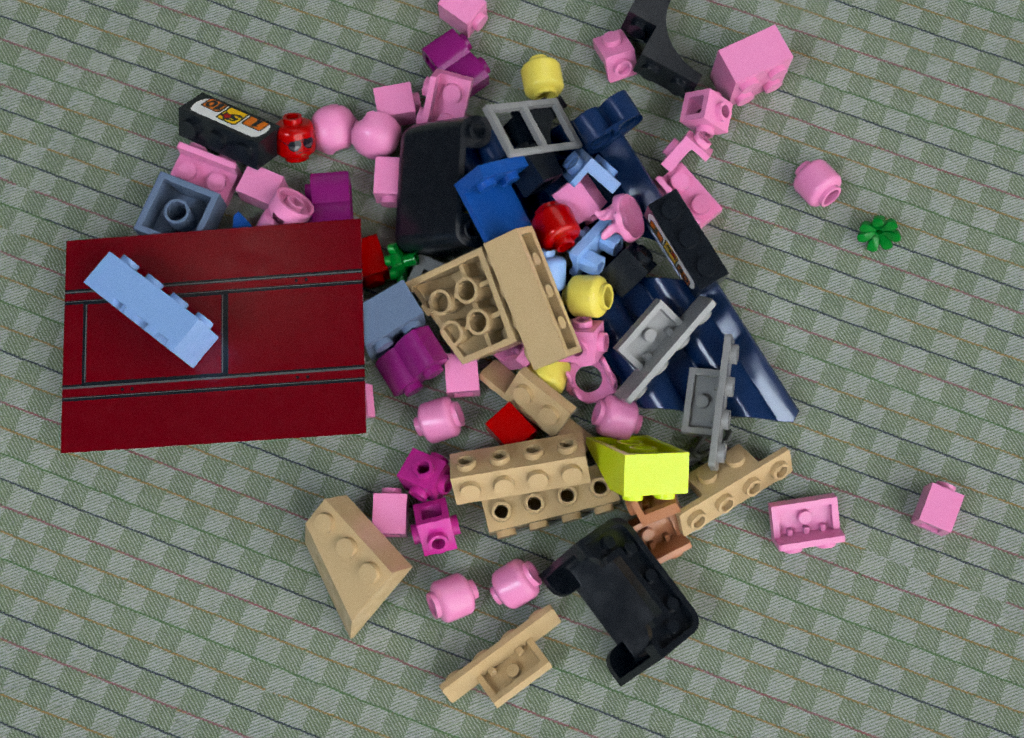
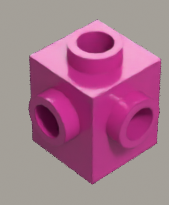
M412 448L397 474L404 489L408 490L412 497L421 502H426L427 499L431 501L440 499L443 495H447L452 488L449 461L436 452H431L429 455Z
M446 498L413 505L416 524L410 525L414 544L422 545L424 556L442 554L446 551L457 549L455 535L461 534L457 515L449 514Z

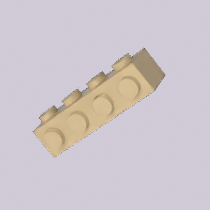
M533 226L515 228L484 243L487 261L495 272L499 282V291L507 302L512 315L513 326L519 332L524 345L525 356L531 363L533 370L582 352Z
M582 432L449 454L450 480L457 505L591 483Z
M593 465L588 467L591 483L481 502L489 535H497V539H505L517 535L516 529L529 526L530 531H537L550 527L549 521L562 519V523H570L582 519L581 513L594 510L596 516L613 512V506L619 504L620 497L619 494L609 489L598 466Z

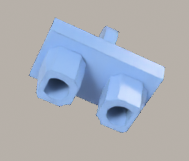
M599 220L591 229L587 226L582 230L580 229L575 245L566 251L569 253L573 264L569 274L575 276L585 272L590 275H599L603 271L606 258L600 255V253L604 251L616 257L622 250L623 238L618 233H614L606 240L601 239L603 230L612 224V220Z

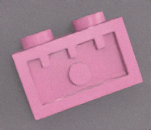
M437 68L430 77L427 76L425 78L422 95L426 96L424 107H420L416 124L466 117L474 78Z
M179 142L177 149L180 155L170 175L219 193L228 207L243 175L236 164L237 161L220 153L218 156L211 154L205 147L195 142H190L189 145Z
M682 162L663 177L658 175L653 180L662 196L677 189L700 228L704 227L722 212L723 208Z

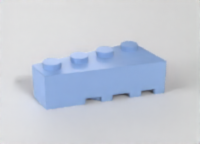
M109 251L85 279L84 283L186 364L194 368L219 338L211 330L214 324L200 312L194 315L186 308L189 304L174 292L168 296L161 290L164 285L148 273L145 277L139 274L137 270L140 266L125 254L118 258Z

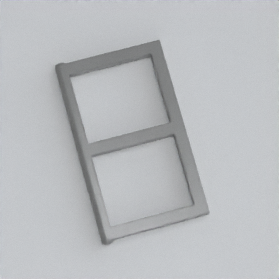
M557 98L490 104L482 108L508 158L579 149L583 146ZM552 107L570 142L548 145L530 109ZM519 111L538 146L514 149L495 113Z

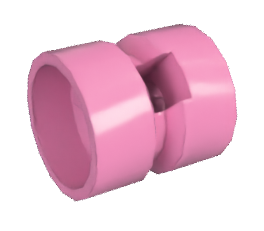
M287 187L279 188L256 226L307 223L314 213V206L299 191Z

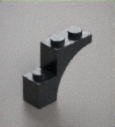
M635 0L620 28L632 37L647 43L633 71L640 74L644 79L669 90L673 95L684 99L686 92L694 91L702 74L691 68L678 55L670 41L666 26V15L671 0Z
M561 96L555 97L564 110L567 104ZM552 107L530 109L547 144L550 145L551 124L557 117ZM512 111L510 113L512 118L503 128L515 144V149L538 146L520 112ZM554 152L528 155L524 157L529 166L518 174L520 178L515 184L523 196L527 198L545 191L564 172Z

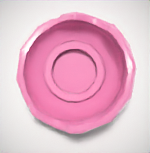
M330 104L321 107L313 114L311 121L315 128L316 150L333 155L336 151L348 149L351 146V130L357 119L350 109L343 105Z
M369 111L362 120H356L351 130V143L356 151L372 160H375L376 156L388 157L392 155L401 138V126L396 119L386 113Z

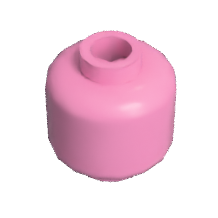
M821 159L813 160L812 162L805 161L796 169L793 187L810 206L826 207L839 197L841 193V177L826 161Z
M608 395L603 400H598L591 417V423L595 425L597 434L617 440L630 439L633 434H638L643 422V416L639 415V408L636 402L633 401L631 404H628L614 395Z
M447 396L420 404L417 411L418 417H415L413 420L417 434L419 436L424 435L426 440L432 444L457 437L461 432V426L465 425V418L460 404L457 401L453 402Z
M513 559L492 574L493 586L490 587V593L499 605L504 604L510 609H518L538 596L540 592L539 585L542 584V580L538 576L540 574L533 563L530 561L524 562L521 559Z
M454 573L434 581L430 586V592L426 594L427 604L434 618H441L446 623L472 614L475 610V599L479 598V592L472 579L467 581L460 573Z

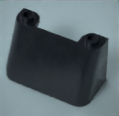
M474 115L415 124L406 129L402 134L395 240L403 252H416L418 255L456 259L484 246V242L469 213H462L463 202L454 184L464 177L466 148L480 149L490 141L492 127L487 117Z
M612 518L576 542L538 575L547 588L559 597L569 596L577 590L615 641L617 646L607 654L606 663L610 673L620 687L663 659L695 633L699 626V618L695 609L633 527L621 518Z

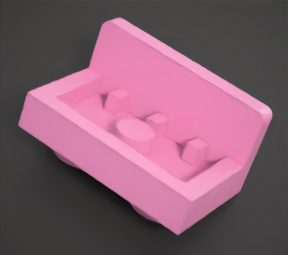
M834 493L768 503L771 538L780 552L794 554L801 552L803 548L815 546L826 549L834 547L836 543L846 541L845 534L840 529L838 500Z

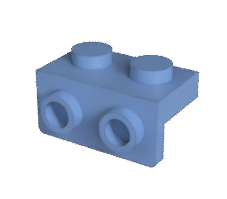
M581 148L578 153L573 151L562 164V167H564L562 175L573 187L587 173L593 176L612 194L621 185L614 177L618 171L599 154L593 158Z

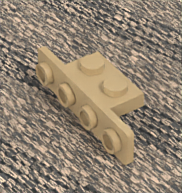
M493 360L480 372L479 379L507 402L510 401L518 411L535 423L542 431L551 437L582 432L586 452L589 450L586 445V437L593 436L570 418L577 407L526 366L516 375L498 360Z
M737 444L727 450L725 463H719L718 471H711L708 467V462L689 473L688 487L699 498L682 507L681 512L676 513L680 532L687 536L703 528L710 521L722 514L728 513L735 506L750 497L756 496L760 491L773 483L784 479L793 471L790 450L782 447L758 462L740 444Z
M549 604L544 608L534 611L527 621L516 629L507 631L501 637V640L489 649L477 653L474 659L462 669L450 673L446 680L439 685L450 702H455L480 683L494 705L499 708L552 668L551 663L535 642L561 623L553 607Z

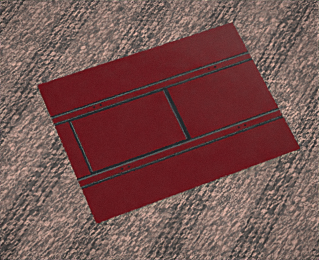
M361 218L66 241L61 453L366 433ZM109 251L118 258L125 254L140 266L137 270L139 274L143 277L148 273L164 285L161 290L168 296L174 292L189 304L186 308L194 315L200 312L214 324L211 330L219 338L194 368L186 364L84 283L85 279Z

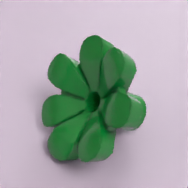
M877 215L874 216L872 222L863 221L861 223L857 239L862 243L868 241L867 250L875 252L880 244L885 250L892 248V241L899 242L901 235L896 230L898 226L895 219L890 218L886 220L884 216Z
M389 243L387 249L390 255H385L384 261L386 266H392L390 268V277L392 280L397 279V282L401 280L407 282L408 268L419 265V256L416 252L404 253L397 243Z

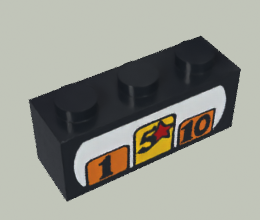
M203 92L178 108L179 135L256 170H259L278 155L277 132L281 127Z
M677 189L650 203L643 216L694 298L722 283L729 272Z

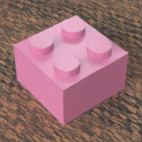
M772 25L718 50L710 78L722 97L733 105L743 106L753 100L754 95L763 91L766 94L771 93L782 85L793 55L776 25Z

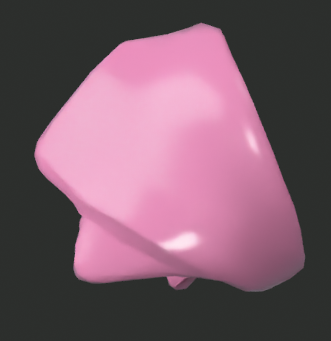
M629 194L614 195L612 204L603 210H596L594 212L599 220H612V224L603 230L601 234L602 240H606L614 233H618L622 236L623 241L633 243L641 238L644 233V218L641 208L635 198Z
M603 355L596 364L591 365L598 369L602 377L599 388L592 392H585L577 386L575 377L577 371L582 366H578L573 362L570 363L571 370L570 372L566 371V391L569 395L586 404L597 403L598 400H603L606 396L613 395L618 388L617 378Z

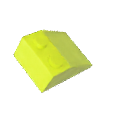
M632 435L630 439L622 440L611 437H586V445L609 489L621 495L623 500L642 501L643 496L654 495L656 499L671 500L675 499V494L688 493V451L648 435Z

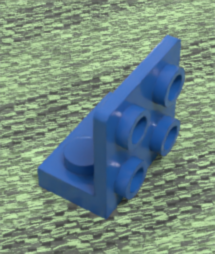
M524 156L505 158L478 165L454 184L484 243L515 228L532 225L511 184L519 180L518 174L529 166Z

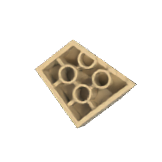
M484 246L405 282L409 290L414 292L422 303L420 307L427 316H431L439 326L441 336L462 365L523 344L519 332L513 326L512 315L507 302L499 291V282L495 272L487 261V252Z
M347 495L324 499L305 523V544L350 639L354 638L411 570L412 566Z

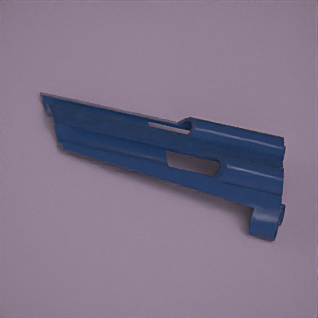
M626 90L613 94L601 106L586 110L575 120L570 121L583 145L582 149L593 158L599 154L618 171L614 177L621 185L613 194L587 173L607 201L601 210L612 204L614 195L624 193L635 198L644 215L647 206L663 196L624 136L643 119ZM561 124L550 130L551 144L570 142ZM494 130L491 131L490 141L480 149L466 148L464 176L478 165L508 158ZM510 140V142H511L513 148L515 149V148H516L515 144L513 143L512 140ZM581 148L554 152L562 170L564 169L562 164L573 151L578 153ZM561 175L545 191L527 198L523 196L515 182L511 186L528 219L532 220L535 216V211L541 205L555 201L552 194L568 181ZM644 216L645 230L642 237L652 239L658 243L681 280L644 277L622 298L613 290L614 299L612 307L602 317L592 318V320H604V332H607L609 335V347L603 356L621 385L635 369L613 347L656 298L661 299L680 318L696 299ZM599 219L589 225H586L583 221L579 224L580 229L582 230L585 226L591 229ZM623 241V248H622V250L616 255V257L626 248V245H625L624 241ZM604 251L600 253V255L606 258L605 269L616 257ZM566 269V286L573 277L569 274L570 269ZM582 272L581 275H590V274H587V273H585V272ZM719 284L700 295L712 298L717 303L711 310L710 318L692 332L688 344L673 354L668 360L667 368L661 374L655 376L647 385L644 395L634 401L638 408L684 412L689 367L720 370L724 335L732 334L735 344L739 345V359L737 365L732 364L730 377H735L734 396L728 397L726 410H731V419L742 417L764 419L771 422L794 423L799 413V409Z

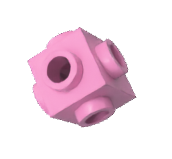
M711 88L686 92L679 122L694 131L695 134L697 132L702 133L707 139L713 138L714 135L728 133L733 104L722 97L720 92Z
M582 316L570 319L582 352L558 362H573L582 367L596 364L609 347V335L607 332H604V320H592L591 317Z

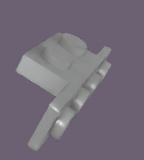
M698 296L679 318L661 299L656 298L613 347L635 369L614 395L628 404L641 398L646 392L649 382L667 368L668 360L673 354L684 348L688 344L692 332L710 318L711 310L717 303L712 298Z
M732 334L724 335L720 370L689 367L681 433L683 435L711 438L708 467L711 471L719 470V463H725L727 454V443H722L723 431L729 430L731 422V410H726L727 399L734 396L735 377H730L732 364L737 365L739 359V345L735 344Z

